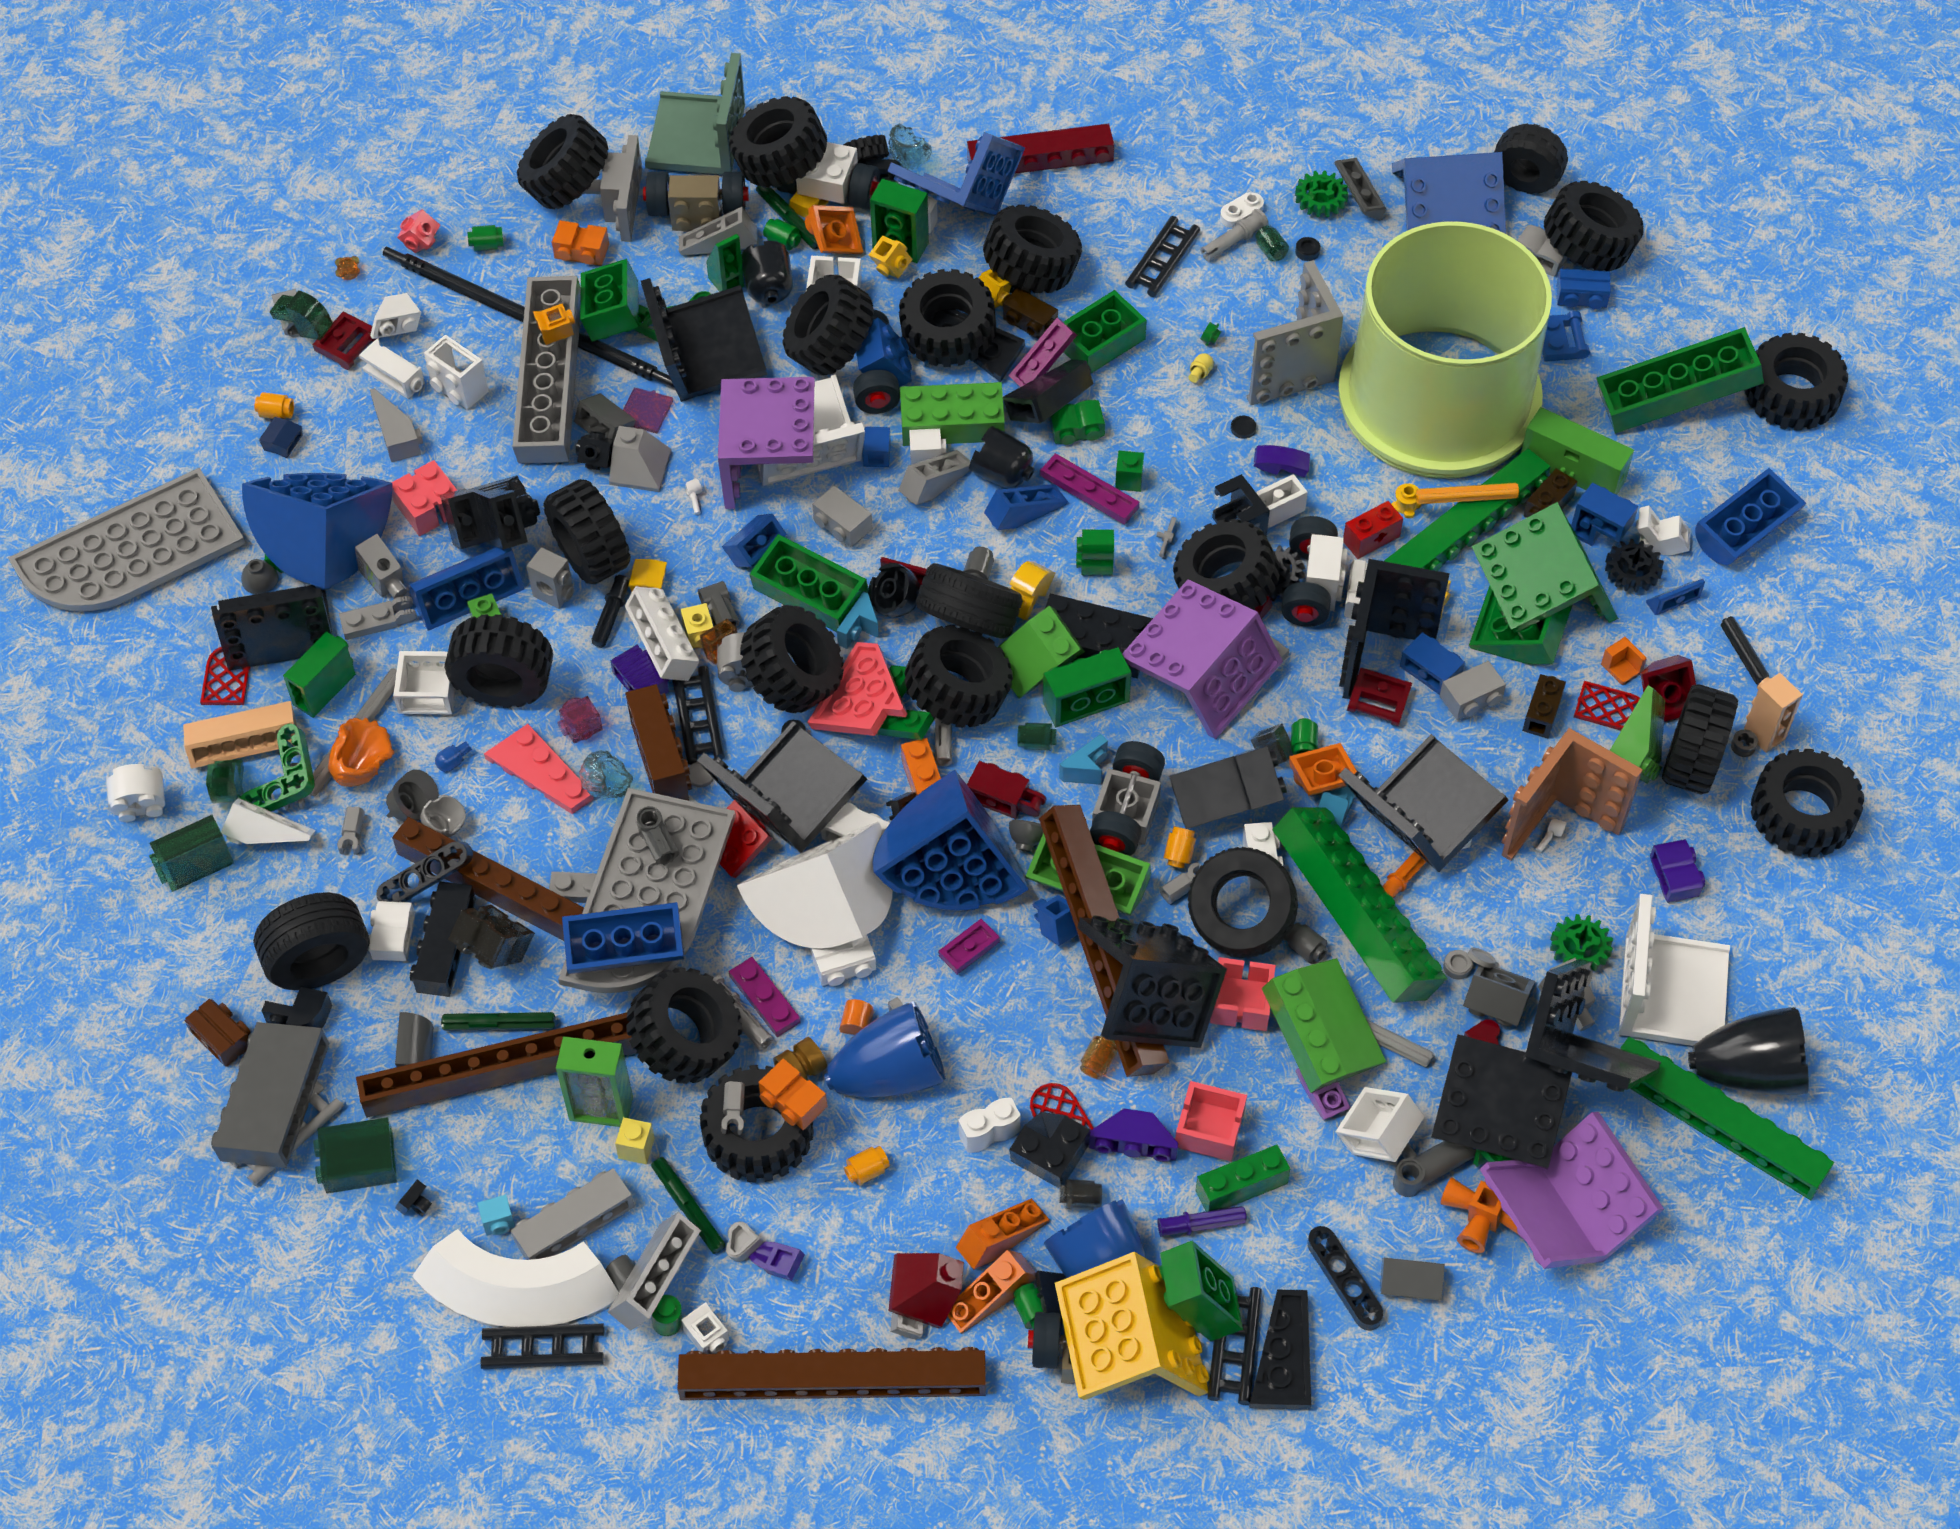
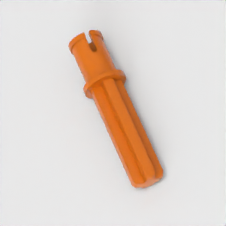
M1413 852L1395 873H1390L1387 876V881L1382 886L1386 893L1394 898L1399 892H1403L1407 888L1406 884L1425 865L1426 861L1416 852Z

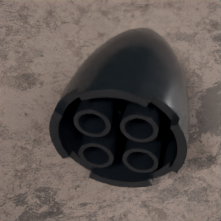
M1796 1007L1764 1011L1735 1020L1706 1035L1693 1045V1052H1688L1689 1068L1695 1069L1696 1075L1712 1083L1730 1089L1763 1095H1801L1808 1093L1809 1078L1804 1047L1805 1038L1800 1013Z

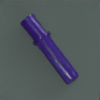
M1243 1206L1193 1214L1183 1212V1215L1158 1218L1157 1225L1160 1237L1181 1233L1191 1235V1232L1244 1224L1247 1220V1214Z

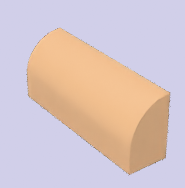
M282 702L183 724L184 747L191 769L278 750L277 734L280 728L289 723L297 726L292 702Z

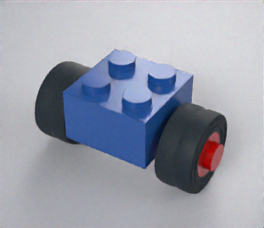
M874 310V315L871 317L873 322L868 329L869 334L863 340L860 350L856 351L858 368L863 374L854 381L853 391L855 403L860 410L870 414H879L890 411L897 406L900 401L899 388L912 381L910 371L912 370V365L908 358L907 351L909 346L905 338L898 336L894 332L887 316L883 312Z

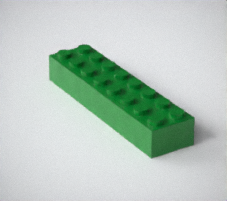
M1292 807L1272 829L1390 1000L1393 1003L1428 1000L1448 979L1443 973L1440 963L1433 959L1426 949L1425 942L1413 931L1410 921L1401 914L1395 905V900L1381 886L1378 876L1369 869L1363 855L1354 848L1348 834L1335 821L1334 814L1326 807Z

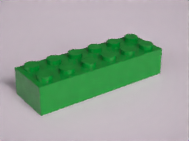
M1745 327L1596 377L1599 393L1615 434L1764 383L1761 363Z

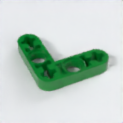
M290 723L282 726L277 734L284 776L251 789L240 797V799L251 804L255 800L254 805L271 812L307 797L315 786L305 733L296 725ZM296 755H301L300 762L296 766L291 767L292 758ZM281 788L279 798L271 800L273 791Z

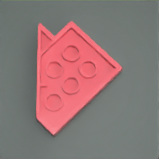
M857 642L841 668L844 671L840 686L831 696L818 704L807 723L814 730L875 736L887 716H907V711L883 651L878 644Z

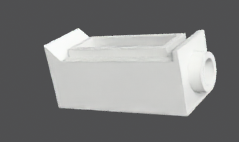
M379 338L359 355L360 359L367 362L363 367L364 372L407 399L415 392H418L425 384L421 367L417 368L385 346L381 347Z

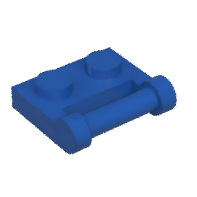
M1571 311L1565 315L1549 316L1542 350L1544 362L1584 359L1590 355L1589 346L1585 344L1581 328L1582 317L1579 311ZM1571 326L1575 347L1569 348L1564 327Z

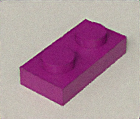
M980 919L938 951L939 957L958 975L1000 943V937Z

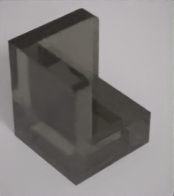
M1283 723L1261 730L1251 739L1254 749L1268 746L1269 751L1274 750L1278 764L1288 761L1289 756L1293 755L1291 741Z

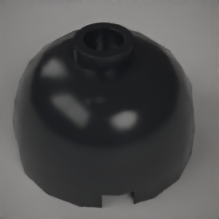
M898 563L883 565L878 569L881 572L877 577H872L869 584L868 595L872 606L875 607V611L890 617H901L910 613L916 607V599L918 594H920L921 584L916 574Z

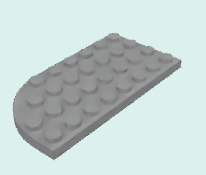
M197 468L8 557L22 584L38 600L63 610L95 611L126 602L246 543L201 469Z
M628 788L582 914L677 902L685 955L692 944L736 817L735 811ZM652 806L661 812L662 820L679 852V855L668 864L657 865L644 839L639 835L636 817L639 810L643 807ZM650 821L645 823L644 825L653 826L656 823ZM565 959L558 981L559 985L590 992H625L646 986L661 972L672 970L681 960L568 974Z

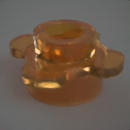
M356 256L337 258L335 260V265L337 266L336 276L344 280H351L357 277L360 273L358 268L359 258Z

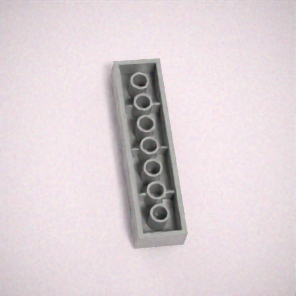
M577 276L527 277L512 446L518 463L569 462L580 328L581 287ZM562 303L565 311L570 309L575 320V324H572L574 335L545 345L533 311H542Z

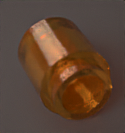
M1102 1035L1093 1036L1081 1058L1080 1070L1094 1079H1100L1102 1075H1105L1118 1052L1115 1041L1107 1040Z

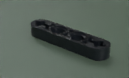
M454 841L383 882L377 889V900L406 902L468 865L473 858L471 846L462 841ZM456 849H462L463 853L460 854V859L448 861L446 857H452L457 853ZM435 859L442 866L438 875H434L430 870V865ZM412 873H415L419 878V884L414 889L408 885V877ZM401 888L403 890L392 895L393 899L387 898V895L390 893L389 889Z
M1325 1226L1313 1228L1308 1236L1307 1246L1356 1324L1364 1330H1375L1380 1326L1383 1318V1309L1333 1231ZM1318 1236L1322 1240L1327 1239L1326 1248L1329 1251V1253L1326 1256V1249L1324 1248L1323 1244H1315L1316 1238ZM1339 1259L1345 1264L1346 1268L1341 1272H1334L1330 1269L1329 1262ZM1348 1284H1356L1360 1287L1361 1294L1351 1297L1345 1292L1344 1288ZM1364 1300V1307L1366 1308L1367 1312H1375L1373 1320H1371L1369 1317L1363 1318L1364 1308L1361 1305V1303Z

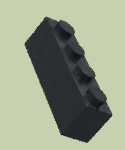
M439 881L437 891L432 892L430 899L431 913L430 916L427 915L425 917L423 926L425 935L423 940H419L417 945L418 960L416 965L413 964L410 970V981H413L416 993L450 997L476 901L472 885Z

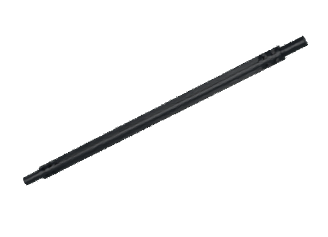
M389 247L384 248L383 256L401 263L402 267L519 321H524V306L411 254H402ZM579 332L578 348L650 381L654 379L674 388L669 375L659 371L656 366L599 340L592 342L588 335Z

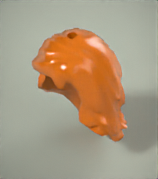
M356 717L340 725L338 737L331 748L328 770L339 785L346 787L360 786L368 783L375 775H378L379 768L394 755L387 729L379 726L375 720L370 722L367 718L361 720Z

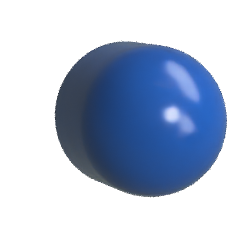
M466 741L457 747L454 745L448 746L436 755L435 764L441 771H451L464 761L462 756L472 749Z

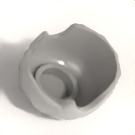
M441 795L438 799L429 800L421 811L420 819L425 826L447 837H451L463 826L466 812L464 806L457 799L448 795Z

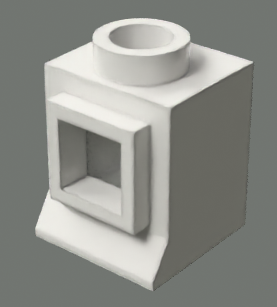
M706 1302L681 1319L685 1334L697 1349L704 1352V1354H717L727 1345L729 1341L728 1330Z

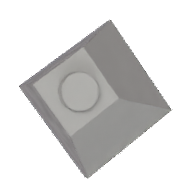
M619 426L612 447L609 485L660 492L671 456V448L644 429Z

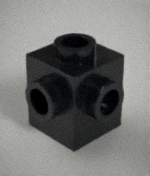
M590 431V434L582 436L581 440L579 439L576 444L577 462L584 463L585 468L600 470L601 467H611L612 447L615 439L605 438V433Z

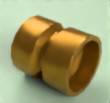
M806 1037L795 1044L793 1052L787 1049L773 1058L775 1066L782 1059H785L800 1072L805 1080H807V1075L815 1076L827 1068L824 1055L810 1037Z

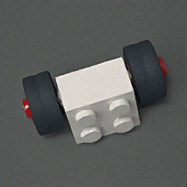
M827 142L823 158L820 162L816 163L815 169L808 171L805 177L794 180V183L789 185L787 183L782 184V187H777V189L781 192H788L790 194L797 192L800 195L842 204L845 203L848 195L850 206L870 210V198L880 183L879 169L876 166L858 163L857 148Z
M1306 516L1299 518L1293 523L1289 539V546L1293 553L1297 552L1300 558L1308 560L1306 582L1294 583L1285 589L1281 610L1284 618L1290 623L1311 627L1324 623L1328 619L1329 612L1335 610L1336 601H1341L1347 549L1343 548V538L1338 537L1337 527L1334 523L1323 517Z

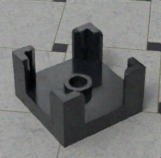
M1242 474L1215 486L1214 493L1216 496L1222 497L1231 493V501L1213 510L1212 518L1216 524L1219 520L1230 522L1231 519H1238L1242 523L1247 521L1259 527L1267 537L1270 510Z

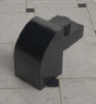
M300 987L293 1006L265 1001L261 1011L266 1023L323 1028L331 1011L332 1003L328 992Z

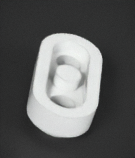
M1249 192L1224 205L1220 213L1221 223L1228 228H1233L1237 220L1250 216L1254 209L1263 211L1264 200L1262 196Z

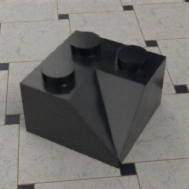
M1040 1112L1024 1125L1010 1147L1011 1162L1062 1189L1088 1148L1091 1131L1089 1128L1065 1115Z

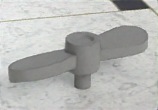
M1176 517L1171 518L1167 531H1164V533L1157 532V537L1162 538V541H1164L1159 554L1162 558L1165 557L1168 543H1172L1174 537L1172 530L1177 519Z

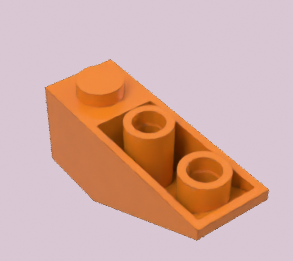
M1031 1198L970 1224L957 1244L956 1249L974 1270L995 1261L1006 1250L1012 1249L1049 1222V1218Z
M1006 1250L958 1296L948 1318L960 1333H964L1014 1298L1013 1293L1016 1289L1033 1282L1036 1279L1035 1270L1021 1253Z

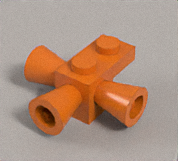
M1453 1177L1449 1179L1441 1198V1205L1469 1210V1223L1457 1237L1458 1243L1463 1248L1474 1253H1483L1489 1230L1496 1233L1500 1223L1518 1234L1516 1225L1511 1217L1503 1211L1500 1200L1494 1191L1487 1186L1486 1182L1480 1181L1476 1192H1474Z

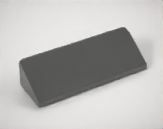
M1358 159L1336 160L1334 164L1363 214L1379 221L1382 220L1386 207Z

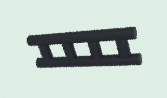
M1170 216L1126 280L1125 285L1128 288H1134L1136 283L1149 287L1147 294L1150 297H1156L1200 232V227L1194 224L1187 230L1177 226L1179 220L1176 216ZM1170 234L1183 238L1178 246L1166 242ZM1159 250L1172 255L1167 263L1154 258ZM1148 266L1161 271L1156 279L1143 275Z
M707 666L698 667V675L691 676L689 681L672 679L684 748L689 765L698 762L697 755L713 752L714 758L716 756L721 760L725 758L709 670ZM701 686L703 697L687 700L685 688ZM705 708L707 719L691 722L689 710ZM709 730L711 742L695 744L693 732Z
M1251 1287L1249 1296L1237 1295L1239 1308L1248 1309L1246 1324H1242L1243 1330L1230 1335L1245 1337L1243 1353L1225 1351L1226 1336L1214 1340L1208 1399L1211 1401H1219L1220 1392L1239 1394V1404L1250 1405L1262 1289L1259 1287ZM1224 1363L1242 1365L1240 1381L1222 1379Z
M604 1323L482 1328V1340H491V1356L481 1357V1369L604 1364V1353L594 1352L595 1336H604ZM583 1336L582 1353H564V1337ZM534 1338H552V1354L533 1355ZM522 1339L521 1355L503 1356L504 1340Z

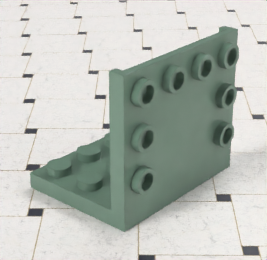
M731 53L729 63H725L724 76L726 80L721 81L722 96L660 91V101L647 158H645V168L722 175L724 172H732L734 157L730 151L729 140L733 127L737 126V121L741 117L743 118L746 105L741 53Z

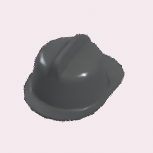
M415 769L402 776L386 797V804L389 809V813L386 816L388 818L395 817L403 822L407 817L416 821L420 820V814L425 804L429 800L438 799L439 796L438 788L433 778L426 772Z

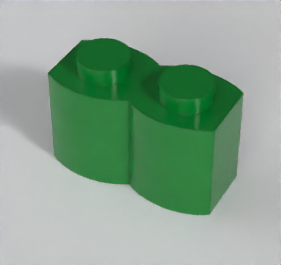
M1086 400L1074 405L1066 404L1049 417L1055 444L1069 445L1078 440L1094 441L1105 436V422L1099 400Z
M1082 529V537H1077L1076 568H1081V575H1113L1114 530Z

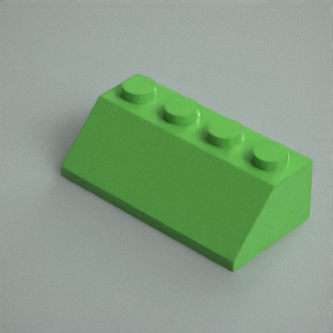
M1043 833L1025 878L1063 891ZM1095 844L1117 911L1131 915L1142 900L1152 875L1151 864Z

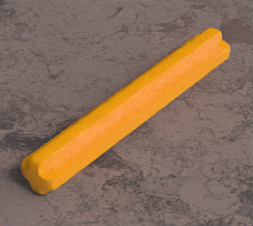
M1517 483L1424 488L1416 490L1415 499L1417 504L1514 499L1519 495V487Z

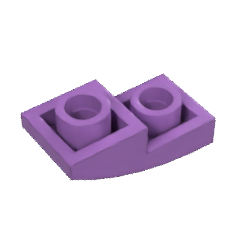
M1297 1068L1295 1070L1309 1099L1323 1120L1350 1109L1339 1082L1310 1093L1300 1069Z

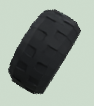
M1526 123L1509 128L1500 137L1494 151L1502 152L1503 179L1505 184L1516 191L1527 194L1543 193L1557 186L1568 163L1567 149L1560 137L1551 132L1550 129L1537 124Z

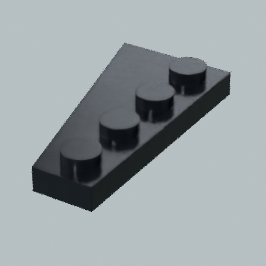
M944 309L931 315L927 322L938 327H952L962 323L969 315L955 309ZM996 327L992 343L988 344V349L983 354L979 352L978 358L973 360V362L1001 382L1025 347V340Z
M1277 1289L1249 1408L1311 1410L1307 1290Z

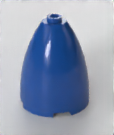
M916 1002L906 1003L887 1012L855 1034L836 1053L827 1066L828 1073L824 1074V1078L830 1090L835 1089L839 1094L871 1098L904 1095L944 1082L946 1076L938 1049L934 1045L928 1031L929 1026Z
M1123 1199L1117 1202L1116 1200L1088 1213L1077 1222L1068 1226L1066 1231L1062 1229L1044 1242L1048 1252L1066 1278L1132 1252H1136L1146 1258L1136 1225Z

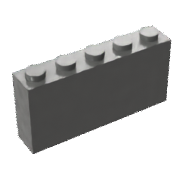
M256 1023L253 1033L248 1037V1048L245 1056L239 1062V1072L236 1081L231 1084L228 1103L222 1109L219 1128L212 1136L211 1145L220 1161L287 1168L330 1044L322 1028Z

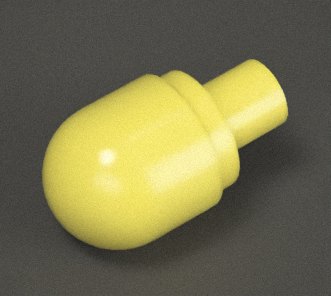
M1199 354L1191 363V373L1188 376L1191 382L1196 383L1199 379L1206 377L1212 370L1214 361L1209 354Z

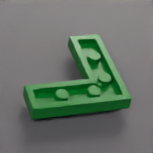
M891 665L889 669L902 699L907 691L904 680L906 667ZM906 710V717L887 716L876 735L922 740L932 725L934 718L930 712Z

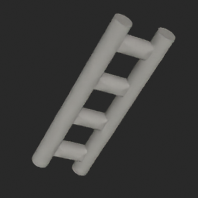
M316 1081L309 1103L320 1113L309 1123L302 1122L292 1153L344 1107L337 1098L330 1104L324 1101L318 1095L324 1090V1087L318 1081ZM231 1163V1164L236 1168V1167H238L241 1163ZM246 1164L254 1171L247 1178L256 1186L276 1167Z

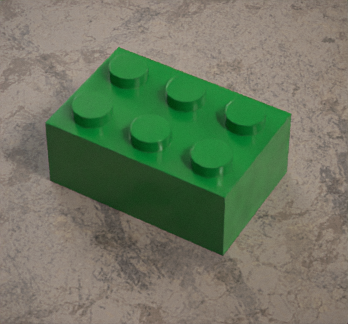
M881 179L870 198L872 249L883 235L903 243L908 248L906 252L913 259L911 262L918 263L929 244L928 193L898 184L897 182Z
M628 259L581 273L580 320L592 342L606 339L622 332H629L639 327L638 279Z
M1113 290L1063 321L1077 334L1076 338L1063 353L1072 360L1087 361L1091 373L1146 339L1147 320L1116 290Z
M1119 647L1103 650L1097 655L1088 658L1077 659L1073 663L1062 667H1053L1043 673V704L1055 728L1130 702L1131 670Z
M1193 1240L1160 1253L1162 1265L1159 1267L1166 1287L1164 1300L1170 1310H1174L1181 1316L1183 1321H1187L1209 1341H1214L1243 1330L1234 1276Z

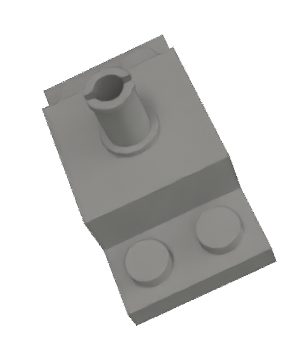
M628 135L627 145H623L622 153L608 152L602 179H594L589 189L582 193L601 194L605 222H615L616 231H620L621 241L631 242L642 176L638 135Z

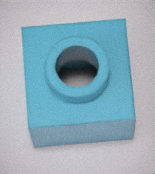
M506 1194L477 1203L487 1236L491 1234L501 1235L508 1232L509 1229L515 1228Z

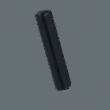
M1732 616L1724 618L1721 623L1723 631L1752 679L1759 685L1762 680L1769 677V673L1736 619Z

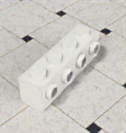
M635 586L625 604V608L660 678L689 681L698 666L699 659L663 589Z

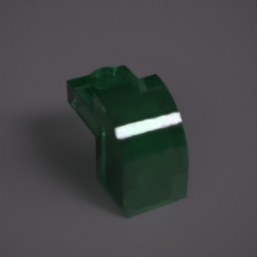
M299 290L294 296L282 295L269 311L273 319L293 322L300 337L321 340L333 324L325 307L313 296Z
M242 759L215 761L214 764H208L206 786L213 804L235 802L238 798L241 799L242 794H244L242 788L244 772Z

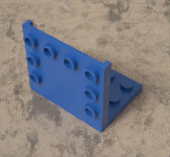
M984 132L983 136L976 143L977 151L973 160H970L966 167L967 175L961 188L927 173L921 176L892 162L888 172L894 174V180L900 183L908 184L928 194L929 192L936 193V199L944 203L950 204V201L974 212L979 210L997 215L1025 147Z
M1502 152L1404 158L1392 163V173H1399V177H1404L1407 231L1415 227L1437 222H1467L1490 227L1506 234Z

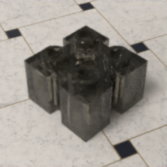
M493 905L479 907L478 910L475 908L461 910L448 940L456 944V948L460 952L469 955L474 953L480 965L494 969L522 962L535 933L519 922L511 921L508 919L509 916Z

